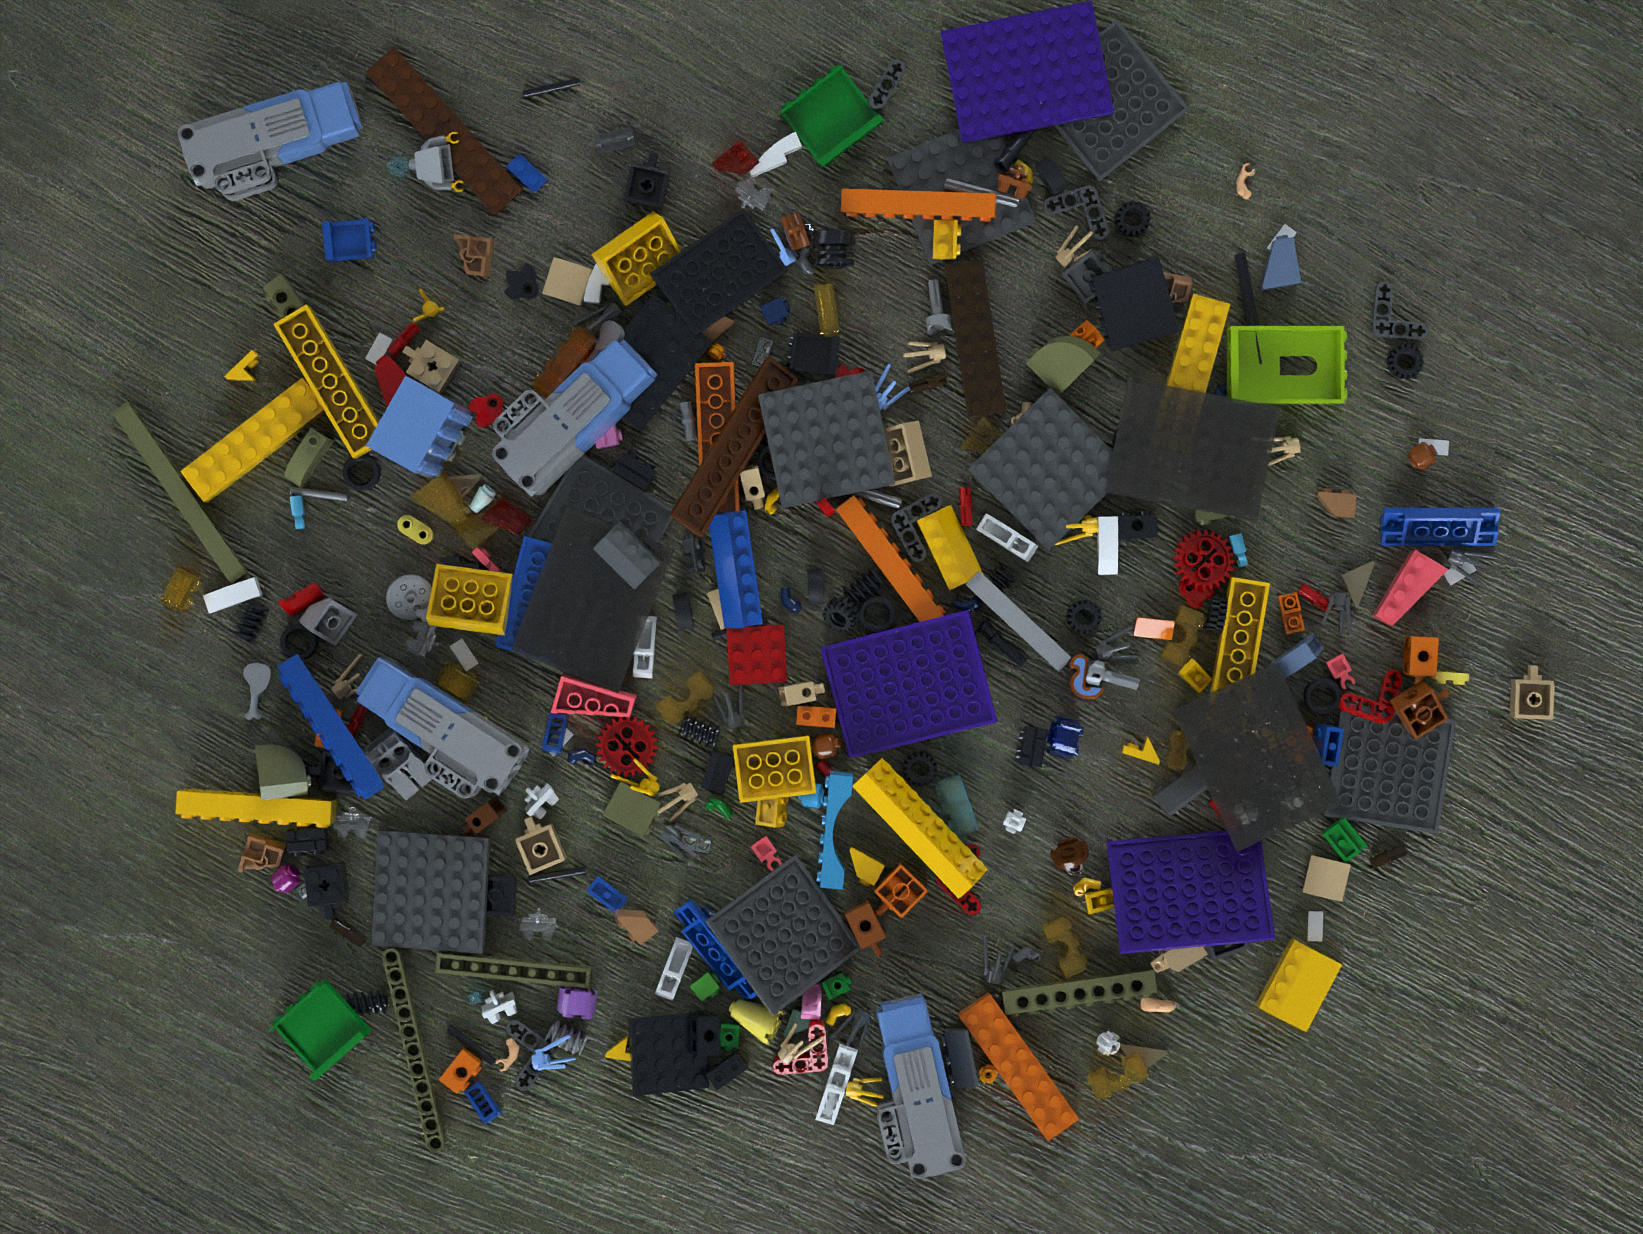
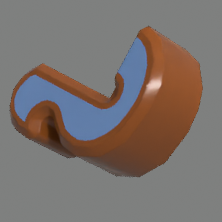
M1074 655L1069 661V668L1076 669L1069 679L1070 690L1075 696L1083 699L1099 697L1103 693L1104 688L1085 686L1089 660L1084 655Z

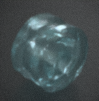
M483 991L466 995V998L469 999L468 1005L484 1001L485 998L482 997Z

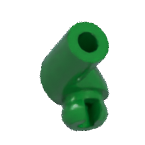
M710 798L705 803V808L708 811L718 809L725 819L733 815V812L724 801Z

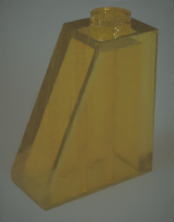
M833 283L815 285L814 295L820 335L824 334L825 337L836 336V332L840 330Z
M447 474L439 475L410 496L414 501L450 524L457 523L459 525L468 519L467 515L471 513Z

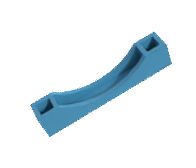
M830 771V776H826L825 788L829 789L828 795H824L823 807H827L826 814H822V825L825 826V833H821L820 844H824L823 852L819 851L818 863H822L821 870L817 871V882H820V888L843 890L845 866L840 861L835 850L833 827L839 810L852 794L853 773Z

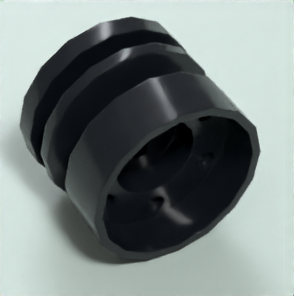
M844 230L815 232L814 245L823 247V250L814 253V256L823 257V259L814 260L815 266L826 269H843L854 266V260L846 259V257H853L855 253L846 251V247L855 245V232Z

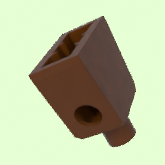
M495 796L465 818L467 822L461 826V829L467 836L472 832L477 834L506 813L507 810L497 796Z

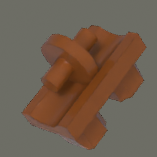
M1019 165L1018 170L1010 167L1008 172L1014 174L1015 177L1000 171L997 190L1007 193L1010 184L1017 186L1014 196L1024 199L1028 191H1031L1033 183L1019 178L1027 179L1028 176L1027 173L1022 172L1023 166Z
M799 212L781 218L792 251L810 245Z

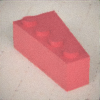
M1411 550L1372 616L1387 625L1393 626L1448 569L1419 551Z
M564 673L558 685L551 713L630 717L637 695Z

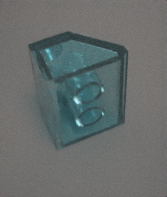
M956 773L937 780L938 785L935 788L938 796H943L945 803L941 805L945 815L949 814L951 821L948 822L950 830L955 832L957 836L980 830L960 774Z

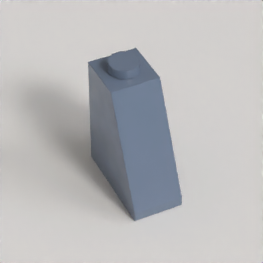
M1288 235L1276 237L1277 240L1271 243L1260 285L1261 291L1301 283L1294 237L1288 238Z
M1313 633L1309 634L1269 665L1271 676L1279 682L1283 681L1316 659L1323 650V646Z

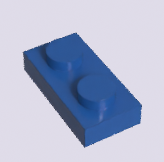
M520 153L506 166L534 194L548 181Z
M599 875L586 890V892L614 913L617 909H621L629 899Z

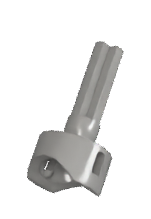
M929 280L932 316L926 318V328L928 335L935 336L943 329H953L951 315L943 314L939 280Z
M1099 660L1088 662L1086 676L1088 684L1098 687L1103 680L1137 690L1140 679L1105 670V662Z

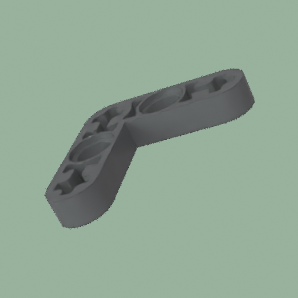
M1093 186L1078 188L1045 200L1043 210L1048 215H1055L1083 207L1089 230L1093 231L1092 237L1098 241L1107 237L1109 233L1108 225L1097 190ZM1086 190H1089L1090 193L1093 192L1094 195L1091 196L1092 203L1096 201L1097 204L1086 207V204H1089L1088 197L1084 198L1083 196ZM1068 195L1075 197L1076 202L1072 206L1065 203V197ZM1058 198H1061L1063 209H1061V205L1054 208L1055 211L1047 209L1049 201L1055 204L1059 203ZM1091 208L1099 210L1098 218L1093 219L1089 216ZM1102 219V222L1099 223L1100 229L1105 230L1102 233V237L1099 234H1095L1097 226L1096 224L1092 226L1091 222H1097Z
M1387 281L1378 283L1374 290L1372 333L1376 337L1406 340H1422L1426 338L1429 331L1424 323L1391 320L1393 286ZM1383 285H1385L1386 289H1389V292H1386L1384 299L1388 298V301H1378V298H1382L1383 293L1379 291V288H1382ZM1379 304L1387 306L1386 314L1378 313L1377 307ZM1382 323L1383 327H1390L1389 323L1392 324L1390 330H1384L1382 333H1379L1376 326ZM1399 324L1405 328L1403 335H1398L1395 332V327ZM1409 325H1411L1410 329L1414 330L1420 326L1424 333L1420 334L1419 337L1417 333L1411 332L1410 336H1408Z
M936 493L917 500L895 512L891 517V523L910 559L914 562L923 561L926 557V550L911 523L941 507L942 499ZM930 497L938 498L937 507L931 505L927 507L929 511L925 512V507L920 502L924 500L926 504L930 502ZM918 505L922 508L920 516L912 515L911 508ZM898 514L900 517H905L903 520L904 525L909 524L910 528L904 529L901 533L898 530L902 528L901 525L894 522ZM911 531L914 534L912 542L904 541L903 534L905 532ZM918 541L919 545L915 546L917 550L923 551L921 554L922 558L913 557L914 550L913 548L909 550L908 545Z
M513 1019L507 1024L506 1031L509 1036L532 1051L533 1055L536 1054L535 1050L542 1049V1047L551 1044L549 1040L544 1041L545 1037L519 1019ZM517 1023L519 1025L518 1029L522 1032L524 1031V1028L528 1030L524 1033L522 1039L519 1038V1036L521 1035L520 1032L515 1031L513 1033L511 1031V1024L516 1025ZM528 1034H533L536 1037L534 1044L526 1042L525 1038ZM555 1047L549 1050L551 1052L549 1054L550 1060L555 1053ZM532 1056L515 1080L516 1087L519 1090H528L543 1071H533L530 1068ZM526 1069L530 1074L535 1075V1077L533 1078L532 1076H530L527 1080L529 1085L525 1084L524 1086H522L520 1084L521 1080L519 1078H525V1076L528 1074L527 1072H524Z

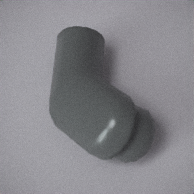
M803 247L800 250L797 264L804 274L813 275L816 269L808 260L811 249Z
M1026 946L1012 957L1018 964L1025 958L1038 962L1041 960L1042 955L1037 948Z

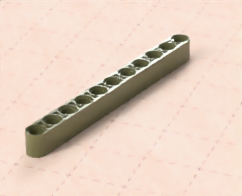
M127 401L112 411L118 423L228 581L233 583L248 573L237 554L131 402Z
M390 947L382 956L426 1145L428 1150L437 1153L445 1146V1133L402 952L398 947ZM388 952H395L397 959L391 961L388 958ZM393 970H398L401 973V979L393 978ZM397 989H403L406 996L404 998L398 997L396 994ZM401 1008H408L410 1011V1016H403L401 1014ZM407 1026L413 1027L414 1035H408L405 1028ZM410 1045H416L419 1048V1053H412ZM414 1064H421L423 1072L415 1071ZM420 1082L427 1084L428 1089L426 1091L419 1089L418 1084ZM423 1102H431L432 1109H425ZM432 1119L436 1122L437 1126L430 1128L427 1121ZM432 1139H439L441 1142V1146H434L432 1144Z

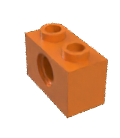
M798 705L796 725L835 728L836 708Z
M464 1047L440 1077L439 1081L456 1094L460 1090L464 1092L470 1084L468 1081L470 1076H476L481 1070L480 1064L482 1060ZM464 1067L467 1070V1075H459L457 1069Z

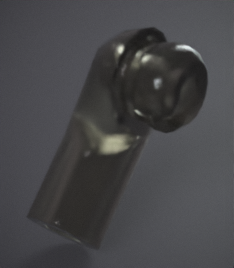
M803 221L810 245L806 247L815 249V227L811 221Z

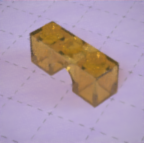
M1180 605L1174 621L1175 624L1180 625L1184 629L1185 636L1179 643L1166 641L1160 659L1180 667L1189 662L1191 657L1189 653L1190 648L1195 646L1198 636H1196L1197 630L1202 628L1205 618H1203L1204 613Z
M701 670L685 682L691 692L688 700L680 702L669 694L655 706L668 724L671 722L676 724L684 718L682 714L686 710L689 712L693 711L699 706L697 702L700 699L707 700L714 694L712 690L715 687Z
M1060 915L1042 923L1041 926L1050 944L1055 941H1063L1067 944L1066 954L1057 959L1065 978L1067 979L1086 970L1085 964L1088 961L1084 953H1079L1077 947L1080 944L1076 935L1072 936L1069 929H1072L1068 918L1064 919Z
M1139 1051L1122 1058L1121 1064L1125 1072L1119 1077L1110 1076L1105 1067L1087 1075V1081L1097 1100L1100 1098L1105 1100L1111 1097L1112 1093L1117 1090L1122 1092L1128 1089L1130 1084L1135 1082L1139 1084L1147 1080L1149 1069Z

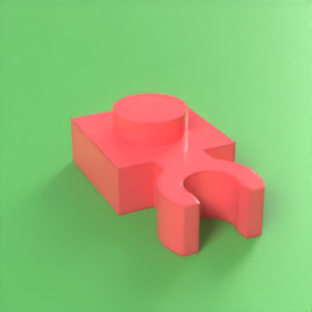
M476 547L471 552L490 571H501L489 558L491 554L484 547L482 549Z
M1343 653L1325 662L1333 678H1340L1342 689H1347L1344 684L1347 679L1351 681L1352 685L1355 684V679L1348 675V672L1352 671Z
M767 835L750 846L761 862L767 860V866L770 871L774 870L771 866L773 861H777L779 865H782L781 860L778 857H774L773 854L777 850Z

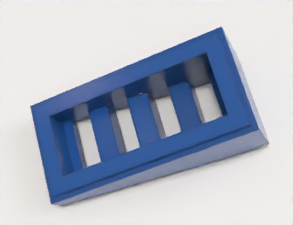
M549 712L542 744L543 751L562 754L569 715ZM552 720H562L563 724L552 722ZM551 727L561 728V731L551 730ZM550 734L560 736V738H550ZM548 742L556 743L558 747L549 746Z
M477 1081L464 1091V1094L484 1124H488L502 1114L499 1106L480 1081ZM480 1089L481 1092H479L477 1095H475L474 1097L471 1095L476 1090ZM482 1096L485 1097V1098H484L483 1100H481L480 1102H478V1103L476 1102V1100L479 1099L480 1097H482ZM487 1102L489 1103L487 1107L481 1109V1106ZM492 1109L493 1112L487 1116L485 1113Z

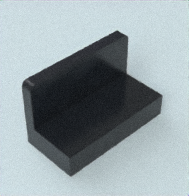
M713 750L701 788L722 794L734 763V757Z

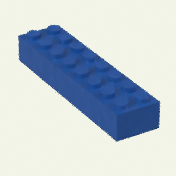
M298 654L277 666L280 671L278 673L280 681L285 688L289 687L288 691L296 704L300 703L298 706L306 719L310 718L308 721L316 735L321 734L319 735L321 742L326 750L331 749L329 752L336 765H342L340 769L347 781L352 780L350 784L358 797L362 795L364 800L383 789L384 785L380 776Z

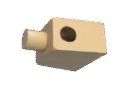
M758 464L747 465L740 474L746 501H751L753 510L764 508L762 498L765 497ZM757 487V491L752 492L750 488Z
M813 681L778 687L781 706L816 701V696L825 694L823 683L814 685ZM803 689L807 692L805 696L802 695Z

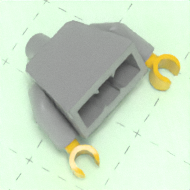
M451 132L447 137L442 135L428 139L421 146V151L415 152V159L409 161L410 170H416L417 178L424 180L425 184L434 190H451V188H454L456 192L464 190V188L456 186L457 183H464L462 179H457L455 183H451V181H454L450 144H447V142L458 143L460 140L454 142L451 139L453 134H458L457 132Z

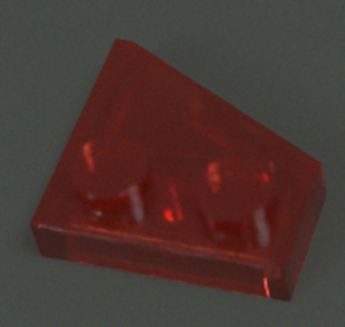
M739 140L711 164L716 170L745 175L760 162Z
M504 496L481 518L485 523L519 535L533 521Z

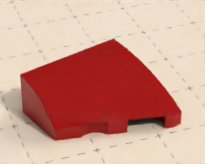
M313 583L295 592L285 601L282 599L278 603L289 615L294 617L326 596L319 584Z

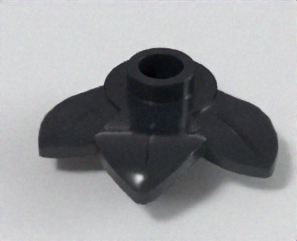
M525 263L521 272L515 270L506 271V279L510 286L504 293L509 298L515 300L522 297L533 299L537 296L539 291L538 285L535 283L537 274L533 267ZM528 286L533 289L531 293H526Z

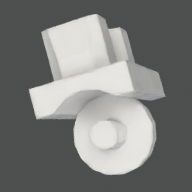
M548 783L542 789L539 786H536L533 790L527 788L525 791L529 795L524 800L528 804L524 809L530 817L533 815L538 819H542L547 811L541 805L546 801L553 806L559 799L554 793L552 786Z
M494 990L489 991L491 997L485 999L486 1004L481 1006L484 1019L488 1018L492 1024L501 1019L500 1011L505 1010L507 1016L517 1013L513 992L504 995L503 992L496 994Z

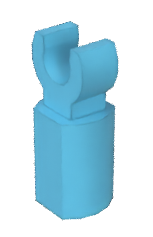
M303 496L290 497L292 516L295 517V528L304 529L305 521L303 515H305Z
M1242 533L1229 536L1232 552L1236 555L1238 568L1247 566L1248 562L1244 553L1246 548Z

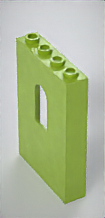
M1229 326L1226 328L1228 404L1345 403L1347 399V389L1345 388V381L1347 380V370L1345 369L1347 351L1344 350V342L1347 341V332L1344 331V326ZM1256 333L1258 338L1262 364H1259V357L1256 344ZM1280 356L1312 357L1317 363V369L1312 375H1280Z

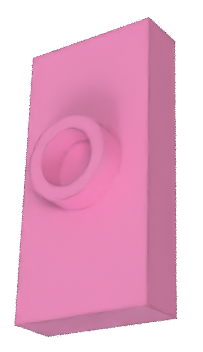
M816 983L802 994L801 1019L820 1020L822 983Z

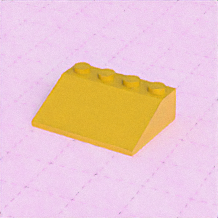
M653 211L591 255L622 303L627 306L656 286L650 277V273L679 254L681 250L664 218Z
M436 564L426 615L429 626L505 636L513 574Z
M809 735L733 745L740 803L816 793Z
M1291 938L1255 1005L1263 1011L1307 1032L1342 964Z

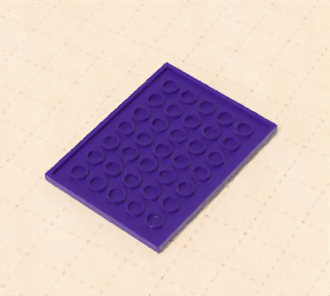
M1092 1L941 31L962 144L1114 114Z
M969 609L820 647L849 759L998 722Z
M1259 828L1106 842L1120 954L1275 940Z

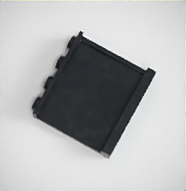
M1157 255L1149 256L1148 260L1100 275H1090L1091 281H1088L1091 293L1095 292L1096 299L1093 300L1097 311L1100 310L1102 317L1099 318L1101 328H1105L1107 334L1104 336L1106 346H1110L1113 351L1179 331L1161 262Z

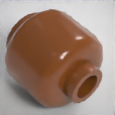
M1421 442L1409 450L1410 455L1407 457L1414 469L1424 470L1436 463L1435 455L1438 453L1432 444L1428 445L1426 442Z
M833 733L817 735L811 744L814 756H818L819 759L836 757L838 750L841 749L840 739L836 738Z

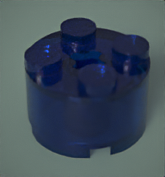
M1055 716L1054 718L1057 721L1056 723H1051L1048 732L1047 743L1050 744V749L1046 748L1047 753L1067 758L1077 756L1079 752V745L1077 744L1079 737L1081 738L1083 735L1084 727L1080 726V722L1077 720Z

